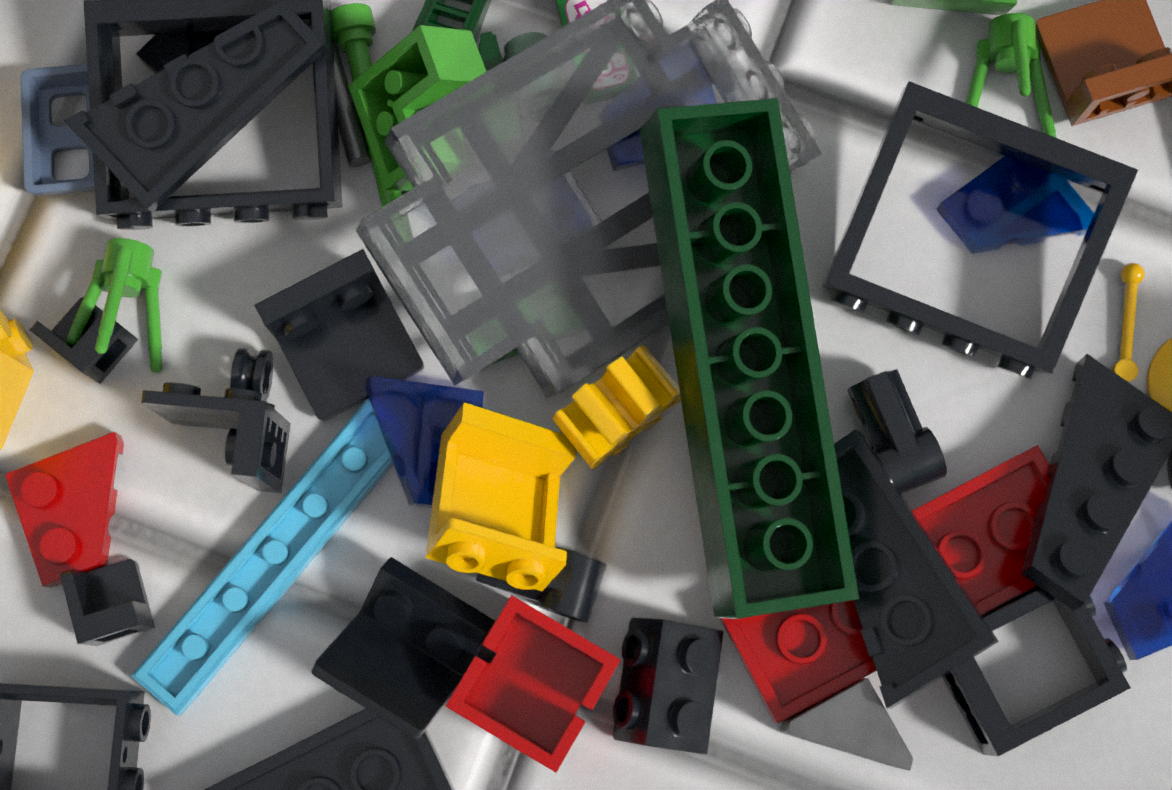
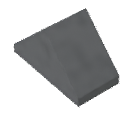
M863 678L782 722L780 733L895 768L911 770L913 757L868 678Z

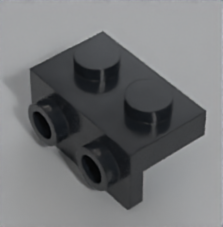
M631 618L628 632L622 643V658L624 662L620 690L614 701L612 712L614 740L707 755L724 631L665 619Z

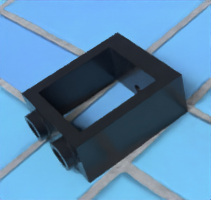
M1036 586L982 615L990 629L994 631L1053 601L1096 680L1095 683L1010 726L974 657L949 672L942 678L983 755L1000 756L1131 688L1123 674L1127 671V665L1121 651L1111 639L1103 638L1092 618L1096 615V608L1090 596L1084 605L1073 611L1045 590Z
M0 683V790H11L22 700L116 706L107 790H143L144 772L142 768H137L139 742L146 741L151 722L150 706L144 704L145 691Z

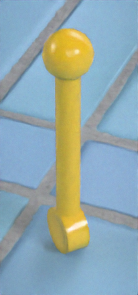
M1129 263L1121 271V279L1126 284L1120 358L1111 369V371L1127 382L1134 380L1138 374V367L1132 361L1138 284L1143 281L1145 272L1143 267L1137 263Z

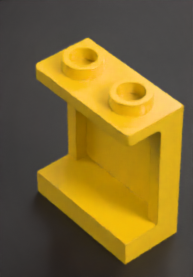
M464 402L441 435L425 558L447 564L448 567L458 572H475L507 581L510 586L517 589L543 591L566 566L567 559L566 551L555 548L560 476L576 456V448L565 434Z

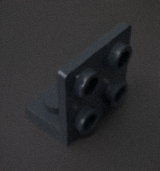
M364 249L254 305L265 327L278 341L315 415L320 421H327L367 400L370 395L374 396L424 369V363L387 296Z
M172 382L164 383L162 392L143 390L141 404L172 424L230 429L225 444V461L227 465L232 466L231 475L257 491L282 493L291 423L275 410V405L262 401V393L247 389L228 388L225 389L224 397L201 395V388L197 386Z
M390 557L380 568L360 612L315 661L311 673L336 691L381 717L392 726L400 729L412 738L418 739L457 688L474 657L478 655L495 620L393 557Z

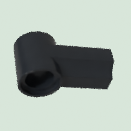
M897 369L884 371L868 377L847 390L873 452L901 494L946 477L947 466L941 447L932 431L928 427H922Z
M558 548L567 552L566 566L543 591L517 589L510 586L507 581L479 573L476 581L536 601V606L544 610L588 623L607 564L571 550Z

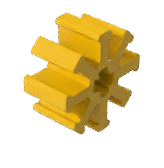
M645 345L639 346L626 360L621 356L606 367L607 370L597 382L584 384L571 396L574 401L557 411L552 418L557 427L565 434L592 470L599 467L612 454L616 456L622 452L640 432L650 430L662 419L661 415L674 407L681 400L679 386Z

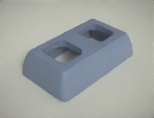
M87 64L24 70L20 80L25 190L36 196L95 191L93 151L68 125L54 126L52 124L51 105L53 100L58 97L83 95L86 97L87 111L90 110ZM75 149L88 150L89 173L86 177L81 179L55 180L53 159L57 152Z

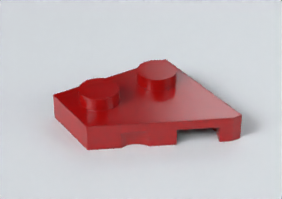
M116 432L109 433L5 474L41 584L44 587L51 588L62 584L61 572L71 569L89 572L105 567L108 564L111 542L108 524L115 513L118 492L113 487L118 454H123L124 448L122 436Z

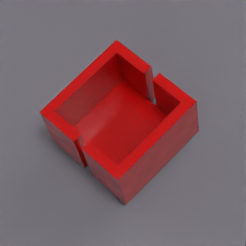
M511 595L482 644L496 653L492 662L488 663L475 656L445 707L557 773L586 722L575 715L581 704L593 710L621 659Z

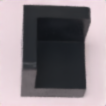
M81 297L52 330L39 321H36L29 329L79 371L99 384L103 382L139 340L115 321L106 353H97L95 345L103 311L95 305L79 341L74 346L67 344L66 338L84 297Z
M127 559L89 572L71 569L60 573L77 644L99 646L155 628L139 565L135 560Z

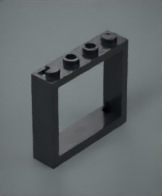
M84 0L90 110L111 99L109 95L123 88L120 52L121 36L226 31L281 0ZM284 0L307 26H311L314 34L327 47V50L313 62L320 188L171 196L152 212L147 210L137 198L129 199V190L93 152L96 215L117 221V229L141 230L153 228L152 219L175 217L176 226L192 227L211 225V215L233 214L235 223H261L270 221L269 212L292 211L293 219L315 220L327 218V209L343 208L330 0Z
M908 81L902 90L822 286L834 290L831 301L844 305L846 308L864 313L867 304L889 312L886 323L904 331L919 335L924 326L942 333L945 336L941 345L975 358L978 349H982L1000 356L997 367L1030 380L1034 370L1040 373L1053 374L1138 169ZM912 120L1102 193L1038 348L849 274Z

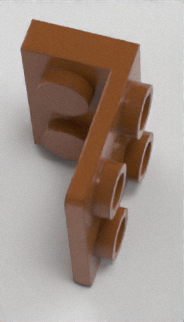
M1100 0L1037 20L1036 36L1071 127L1172 97V50L1169 47L1165 48L1146 0Z

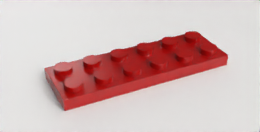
M1038 445L912 510L981 615L1037 586L1022 575L1021 572L1038 507L1045 500L1050 477L1047 476L1049 463ZM853 600L740 619L719 618L775 724L786 720L877 671L872 656L868 654L861 633L863 628Z

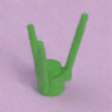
M1008 13L997 16L989 23V38L977 42V62L966 103L978 107L989 63L994 62L996 70L1003 73H1016L1021 96L1025 97L1031 93V78L1042 133L1056 138V130L1041 66L1040 43L1036 42V22L1033 17L1022 13Z
M112 238L107 241L103 260H96L92 280L66 338L67 344L74 346L79 341L104 287L108 295L98 330L95 350L99 354L106 353L110 337L113 333L121 297H138L141 289H144L150 368L154 373H159L162 370V340L158 293L162 271L151 267L154 255L152 247L128 238Z

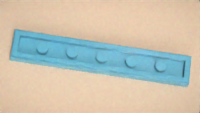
M370 395L134 671L131 677L176 716L183 715L417 438V433Z

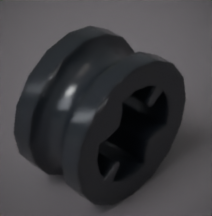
M238 348L232 364L230 388L247 389L262 393V401H267L273 379L272 352L270 350H261L259 355H252L249 348Z

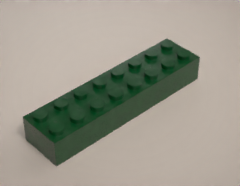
M778 98L659 108L639 131L714 618L740 619L857 600L859 595Z

